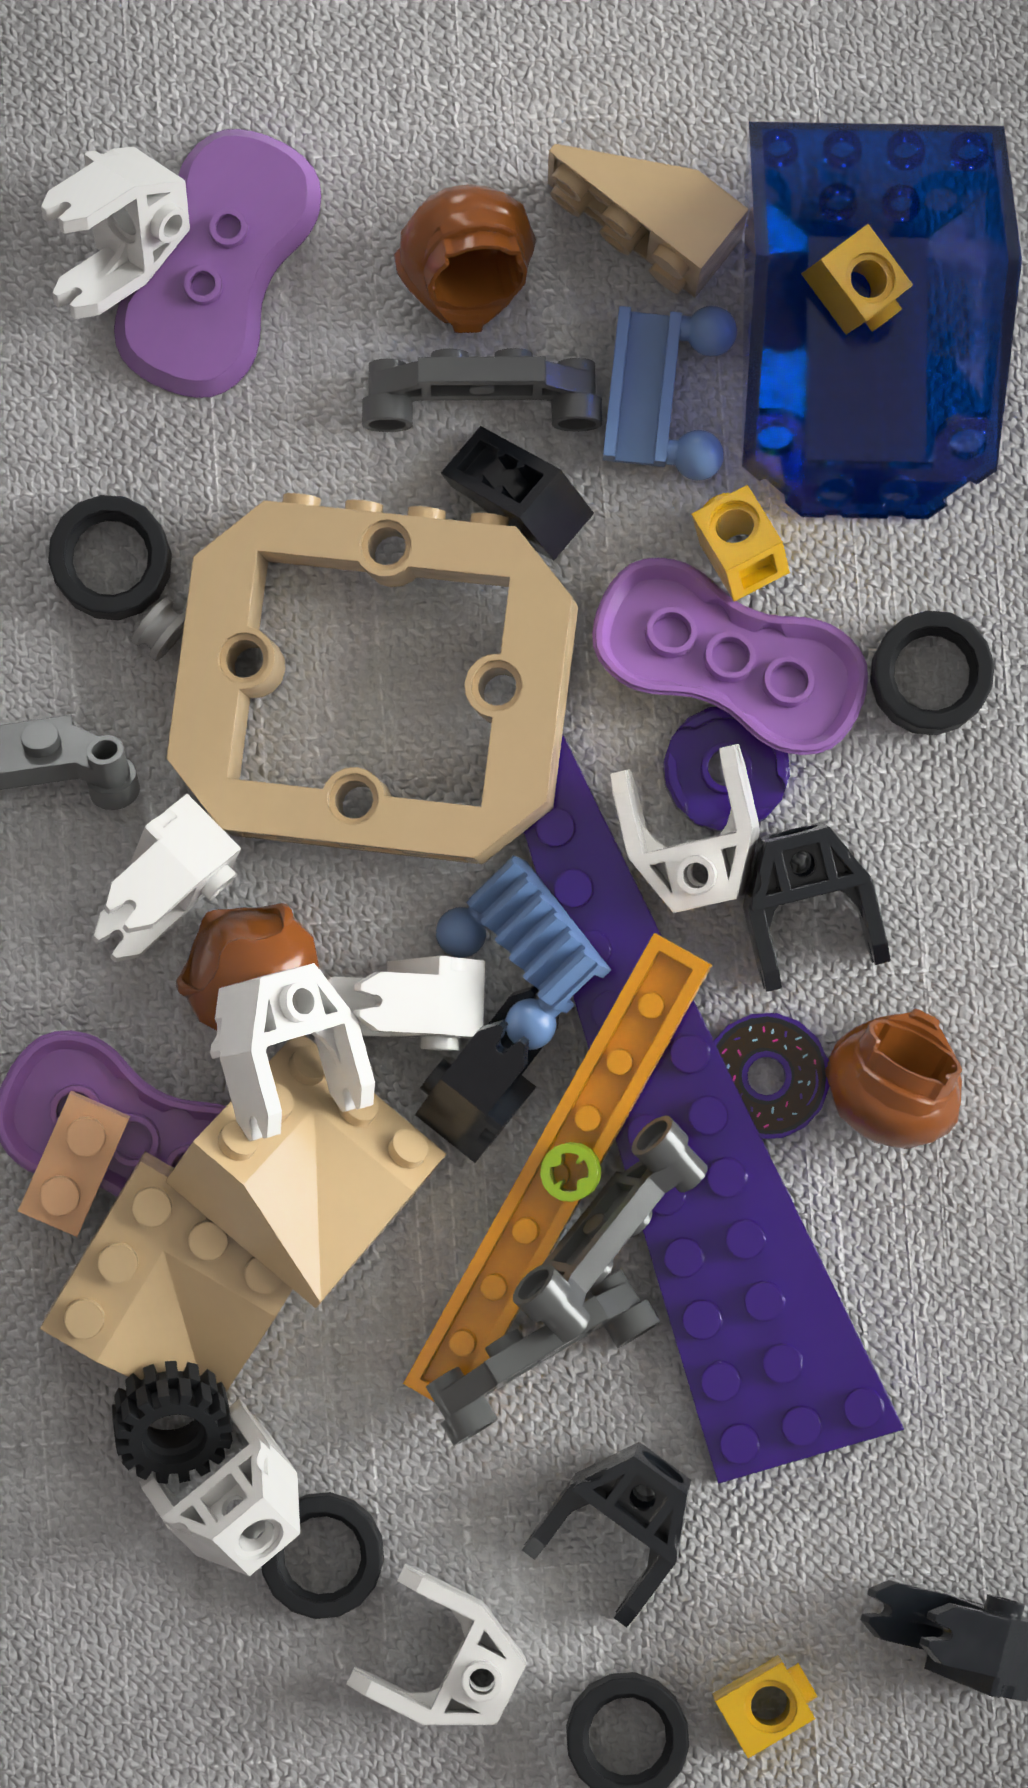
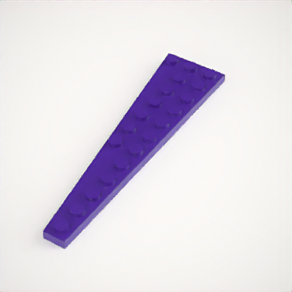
M562 734L554 807L524 831L536 874L611 969L604 978L594 975L573 995L586 1042L590 1049L654 933L662 935L600 811V807L564 734ZM693 1000L619 1131L616 1142L624 1169L627 1170L640 1161L632 1153V1144L638 1133L654 1119L661 1116H670L688 1135L687 1145L708 1167L704 1178L693 1189L681 1193L674 1187L664 1194L652 1209V1218L643 1230L719 1484L904 1430V1426L772 1161L771 1155L725 1065L714 1039Z

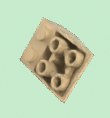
M554 144L549 150L547 184L553 188L550 192L551 197L570 214L580 217L585 212L603 226L599 231L601 236L619 252L629 255L634 250L652 264V267L649 269L651 275L673 293L679 294L684 289L696 298L742 239L749 209L697 169Z

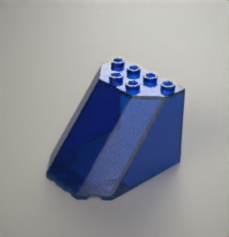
M749 121L745 173V207L749 210L745 223L742 467L757 480L766 479L784 494L785 503L801 517L824 518L826 515L842 516V518L887 519L889 516L905 517V519L928 520L948 506V496L970 481L976 485L997 471L1022 265L1004 126ZM869 224L913 286L896 298L902 310L873 332H871L866 323H863L846 335L801 273L862 227ZM852 272L851 283L855 291L861 296L870 298L871 290L867 279L860 273Z

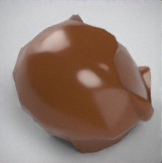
M473 184L447 187L429 196L402 229L400 248L394 254L396 271L407 289L439 320L451 324L455 333L482 332L485 324L510 304L515 295L525 285L528 265L534 252L536 237L524 205L506 193L488 186Z
M284 903L258 908L240 907L209 911L201 921L189 958L176 980V988L182 996L187 998L198 1021L217 1031L215 1014L219 988L313 963L319 969L314 937L293 917L292 909Z
M913 1009L910 1013L875 1018L854 1027L837 1040L828 1058L829 1061L825 1073L839 1116L860 1136L877 1144L909 1149L932 1143L949 1134L958 1122L959 1108L961 1106L962 1079L960 1073L962 1068L939 1027L940 1022L937 1018L919 1009Z

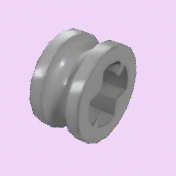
M167 597L163 598L152 608L136 628L131 638V641L136 646L142 644L149 646V656L155 661L160 660L183 635L186 613H174L172 610L173 602Z

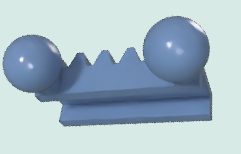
M619 306L603 461L658 467L674 465L684 477L695 481L709 479L719 471L723 463L724 451L716 436L704 430H693L684 434L679 440L669 439L679 341H688L696 352L704 356L714 357L726 353L733 346L737 336L736 322L728 311L718 306H706L697 310L692 316H685L681 312L671 311L669 316L632 312L631 307Z
M513 855L466 902L469 905L468 908L456 907L448 910L441 916L436 926V939L441 949L447 954L457 958H465L477 953L481 949L486 939V927L497 935L495 941L511 953L508 957L511 962L524 970V979L540 991L537 994L539 999L528 998L515 1003L508 1011L505 1019L508 1023L506 1032L510 1040L515 1043L525 1036L529 1039V1050H534L545 1046L551 1041L556 1031V1017L561 1012L568 1013L575 1006L570 998L594 975L604 978L611 969L528 862Z

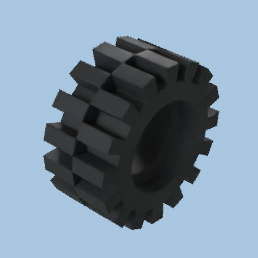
M165 1361L166 1371L157 1373L154 1364L143 1367V1380L133 1373L125 1379L126 1390L122 1388L117 1389L114 1395L115 1404H112L115 1445L118 1456L121 1455L122 1464L128 1470L136 1467L137 1477L147 1480L153 1471L156 1474L158 1483L168 1484L169 1474H178L179 1483L190 1481V1470L196 1469L202 1477L211 1472L209 1460L219 1465L225 1459L224 1448L230 1449L233 1441L231 1434L233 1432L226 1389L222 1382H216V1376L213 1372L207 1369L200 1376L198 1364L187 1362L184 1371H178L176 1361ZM171 1415H184L194 1418L189 1424L172 1430H161L150 1426L156 1420Z

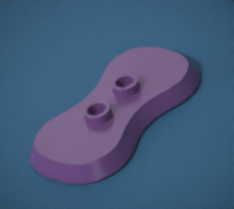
M224 129L210 134L199 142L187 155L178 176L184 179L186 183L190 230L147 284L120 301L115 316V343L121 359L144 380L182 396L204 398L225 393L247 374L254 363L259 347L262 303L268 285L280 265L311 233L320 212V181L314 167L294 148L262 133L243 129Z
M647 558L629 564L609 584L594 618L592 631L594 651L598 661L606 671L620 683L640 692L692 697L715 705L734 717L758 740L778 751L789 754L809 755L819 754L832 749L851 730L865 700L868 684L867 663L862 651L844 632L821 620L807 617L770 615L746 607L737 601L734 602L729 595L721 590L704 573L685 562L667 558Z
M72 1030L54 1031L42 1035L30 1043L16 1058L0 1087V1144L18 1165L27 1171L35 1173L70 1091L125 1113L130 1118L99 1188L118 1197L145 1151L175 1168L192 1142L226 1106L179 1099L165 1094L145 1082L115 1049L98 1037Z

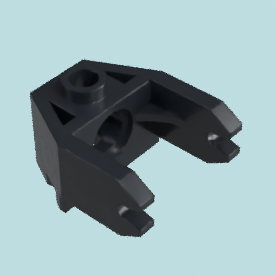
M822 822L758 838L743 902V910L763 989L766 992L782 988L770 935L774 911L779 905L836 891L845 893L857 906L871 962L878 965L891 961L873 879L849 852V849L833 830ZM799 852H806L808 856L806 867L799 872H793L791 869L793 856Z
M535 986L513 992L488 1025L482 1026L475 1033L452 1065L443 1058L420 1087L428 1097L415 1113V1116L474 1163L493 1143L536 1088L522 1074L543 1047L529 1050V1039L525 1036L513 1043L507 1035L508 1023L505 1021L508 1011L515 1003L528 998L536 999L539 990ZM559 1015L556 1017V1030L559 1025Z
M637 1442L575 1473L525 1542L522 1551L535 1560L573 1511L591 1504L650 1548L646 1569L629 1590L614 1616L615 1620L627 1628L677 1562L691 1479L641 1442ZM646 1485L655 1494L643 1496L637 1492L635 1487Z
M892 1580L885 1581L868 1589V1596L884 1604V1609L880 1614L863 1613L860 1620L874 1637L925 1650L928 1655L924 1669L992 1697H1003L1027 1702L1028 1618L1022 1616L1025 1604L987 1594L985 1604Z

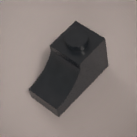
M482 426L477 429L441 471L442 476L452 488L471 499L487 513L508 517V526L517 527L535 551L553 561L594 514L561 469Z

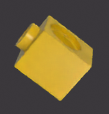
M869 224L862 227L801 273L846 335L863 323H866L871 332L887 322L902 310L896 298L913 286ZM852 272L860 273L867 279L871 290L870 298L861 296L855 291L851 283Z
M748 485L732 493H722L714 496L705 503L703 508L691 514L699 544L734 602L790 573L783 541ZM736 535H749L748 538L741 542H727Z
M779 1655L712 1693L717 1706L748 1759L816 1719L807 1704L818 1697L799 1663L787 1669ZM774 1686L786 1693V1707L776 1718L761 1719L753 1714L751 1710L752 1698L758 1690Z

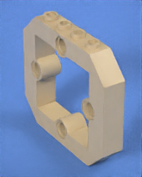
M300 493L283 494L282 502L262 501L193 556L166 759L213 820L232 836L484 864L554 807L578 606L573 597L519 529L515 526H508L509 518L502 515L472 513L470 522L445 519L446 512L444 510L425 506L408 507L407 515L383 513V505L380 503L355 499L346 500L345 509L320 506L321 499L318 497ZM388 537L403 538L405 540V551L399 561L390 565H382L376 562L375 552L382 540ZM268 562L367 572L376 582L388 587H401L414 581L416 578L509 587L500 654H490L478 659L468 670L465 679V695L470 705L482 718L491 723L481 807L392 797L388 787L370 771L359 767L344 768L334 773L325 783L323 789L240 780L250 698H262L274 692L281 684L285 674V658L280 648L260 631ZM248 648L261 649L263 663L259 671L250 677H238L235 672V662L241 652ZM498 675L513 677L516 681V690L510 701L503 705H492L485 701L484 691L487 683L492 678ZM356 787L370 788L373 796L371 809L360 818L351 819L346 817L343 811V801L348 792Z

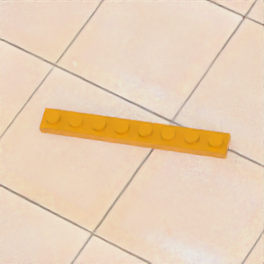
M657 933L653 934L403 1382L404 1385L434 1402L426 1388L429 1383L456 1367H460L465 1376L490 1358L485 1348L507 1334L520 1311V1308L513 1302V1294L516 1287L530 1271L542 1265L551 1254L582 1200L573 1202L560 1201L548 1193L540 1177L541 1163L544 1157L555 1146L575 1142L582 1143L591 1148L599 1158L600 1165L602 1164L712 964ZM565 1153L564 1164L554 1167L555 1180L557 1182L563 1179L566 1180L563 1188L567 1190H577V1181L588 1176V1168L585 1161L576 1164L579 1156L572 1153Z

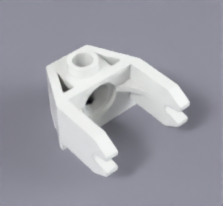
M135 147L115 148L104 154H99L96 151L86 152L84 154L85 168L50 189L42 203L43 220L48 222L58 218L60 231L64 234L89 230L93 227L95 248L100 250L60 276L54 288V305L59 308L70 303L71 317L74 319L100 315L146 285L190 230L185 180Z
M739 744L719 748L723 775L731 805L727 825L720 835L667 847L657 841L646 829L638 790L631 769L610 774L613 797L627 857L673 913L734 900L746 893L752 868V858L760 829L748 774ZM695 863H700L706 867L708 871L706 884L700 883L694 878L692 869Z
M186 794L144 827L131 860L132 864L111 883L105 908L99 914L92 940L99 944L110 938L111 935L118 934L122 941L119 942L110 958L114 962L139 958L203 896L211 901L233 881L237 873L231 867L241 848Z
M449 956L387 961V972H374L366 978L336 976L326 978L358 1019L362 1036L419 1038L421 1039L420 1050L459 1051V1039H471L483 1026L484 960Z
M315 963L219 988L215 1014L217 1035L211 1044L210 1054L212 1059L220 1057L236 1121L249 1141L281 1134L282 1110L266 1049L269 1045L310 1033L314 1035L329 1093L342 1112L373 1105L375 1081L358 1019Z
M238 1399L229 1406L230 1417L248 1441L249 1445L182 1501L176 1498L166 1484L157 1482L154 1472L149 1475L147 1480L141 1479L139 1482L142 1490L167 1528L196 1556L251 1576L300 1535L298 1479L296 1470L255 1414L252 1411L250 1412L244 1403ZM237 1499L243 1500L233 1510L226 1514L227 1506L231 1501Z
M405 1564L397 1581L449 1608L461 1624L464 1637L440 1686L428 1692H408L358 1667H354L346 1685L422 1725H497L526 1666L525 1655L482 1600L424 1571ZM477 1669H487L493 1674L494 1680L488 1686L480 1687L472 1682L470 1675Z

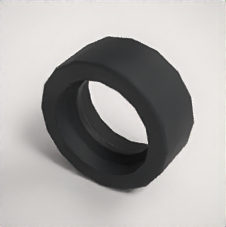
M99 495L78 502L60 518L50 537L48 563L56 586L76 609L96 619L122 620L141 614L160 598L170 578L172 553L161 524L145 506L127 497ZM105 521L122 522L134 528L143 538L148 552L147 568L140 581L128 591L115 595L99 594L87 588L77 577L73 565L74 548L80 536L91 526Z
M927 610L903 618L885 634L872 658L870 684L877 705L892 723L911 733L939 735L959 729L982 708L993 687L994 661L988 642L972 623L951 612ZM926 636L942 637L954 643L965 655L969 667L968 686L962 697L951 706L939 710L921 709L909 703L899 692L894 677L895 662L902 649L913 640Z
M331 1492L306 1494L299 1498L300 1524L311 1518L330 1517L342 1521L349 1527L360 1544L361 1561L357 1574L347 1586L334 1593L317 1594L304 1590L292 1580L285 1566L284 1547L262 1566V1575L272 1595L291 1612L313 1619L340 1617L359 1607L376 1587L384 1562L382 1535L372 1515L353 1499Z
M636 1672L609 1674L589 1684L574 1701L566 1724L568 1756L578 1777L590 1788H667L682 1771L689 1750L688 1722L676 1696L658 1680ZM635 1698L648 1703L659 1713L665 1726L666 1742L661 1756L651 1768L639 1774L620 1775L607 1770L596 1760L590 1748L589 1729L594 1716L604 1705L616 1699Z

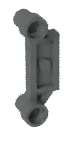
M447 348L435 350L431 353V357H418V361L407 364L398 359L388 358L369 362L368 396L362 399V426L371 431L399 432L408 430L413 426V402L438 400L551 401L552 426L556 429L581 432L594 430L602 426V398L596 395L595 362L590 359L568 358L554 363L546 361V356H533L531 351L520 348L498 350L495 352L494 357H469L467 351Z
M72 715L0 725V790L81 779L87 783L92 802L105 810L125 808L138 797L140 785L136 768L133 762L126 758L124 745L119 738L112 735L97 736L74 725Z
M661 1116L654 1119L638 1133L632 1144V1153L640 1161L624 1172L616 1171L543 1264L530 1271L520 1281L514 1291L513 1302L532 1321H542L562 1342H568L576 1338L586 1328L590 1320V1313L583 1307L586 1293L591 1287L598 1285L608 1276L613 1267V1259L626 1242L639 1234L649 1224L652 1218V1209L664 1194L674 1187L678 1192H687L697 1186L707 1173V1165L687 1145L688 1135L670 1116Z
M619 1270L589 1289L593 1297L585 1301L583 1307L590 1313V1320L586 1328L576 1338L568 1342H562L546 1325L523 1338L519 1329H515L487 1346L485 1350L490 1358L465 1376L460 1367H456L429 1383L426 1388L445 1418L440 1424L453 1446L473 1437L498 1420L485 1398L487 1395L604 1326L616 1347L620 1348L658 1325L661 1320L648 1299L641 1301L624 1272Z

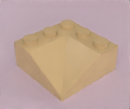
M306 1035L288 1040L269 1061L282 1110L281 1134L249 1141L236 1121L232 1102H230L192 1142L165 1182L314 1308H317L416 1194L446 1156V1153L375 1093L373 1105L342 1112L329 1093L317 1045Z
M145 1151L47 1312L40 1329L95 1362L129 1377L134 1373L139 1379L143 1380V1367L154 1364L157 1373L166 1371L165 1361H176L178 1371H184L187 1362L198 1364L200 1376L207 1369L213 1372L216 1376V1382H222L227 1392L293 1289L168 1185L165 1181L174 1168Z

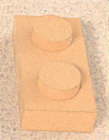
M70 1091L18 1212L77 1237L130 1116L74 1091Z

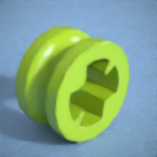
M568 1142L555 1146L546 1154L541 1163L540 1177L544 1188L551 1196L560 1201L573 1202L587 1197L596 1189L601 1179L602 1168L599 1158L591 1148L582 1143ZM565 1153L578 1155L576 1164H580L583 1161L587 1164L588 1176L577 1181V1190L563 1188L566 1182L564 1179L559 1182L555 1180L554 1167L564 1164Z

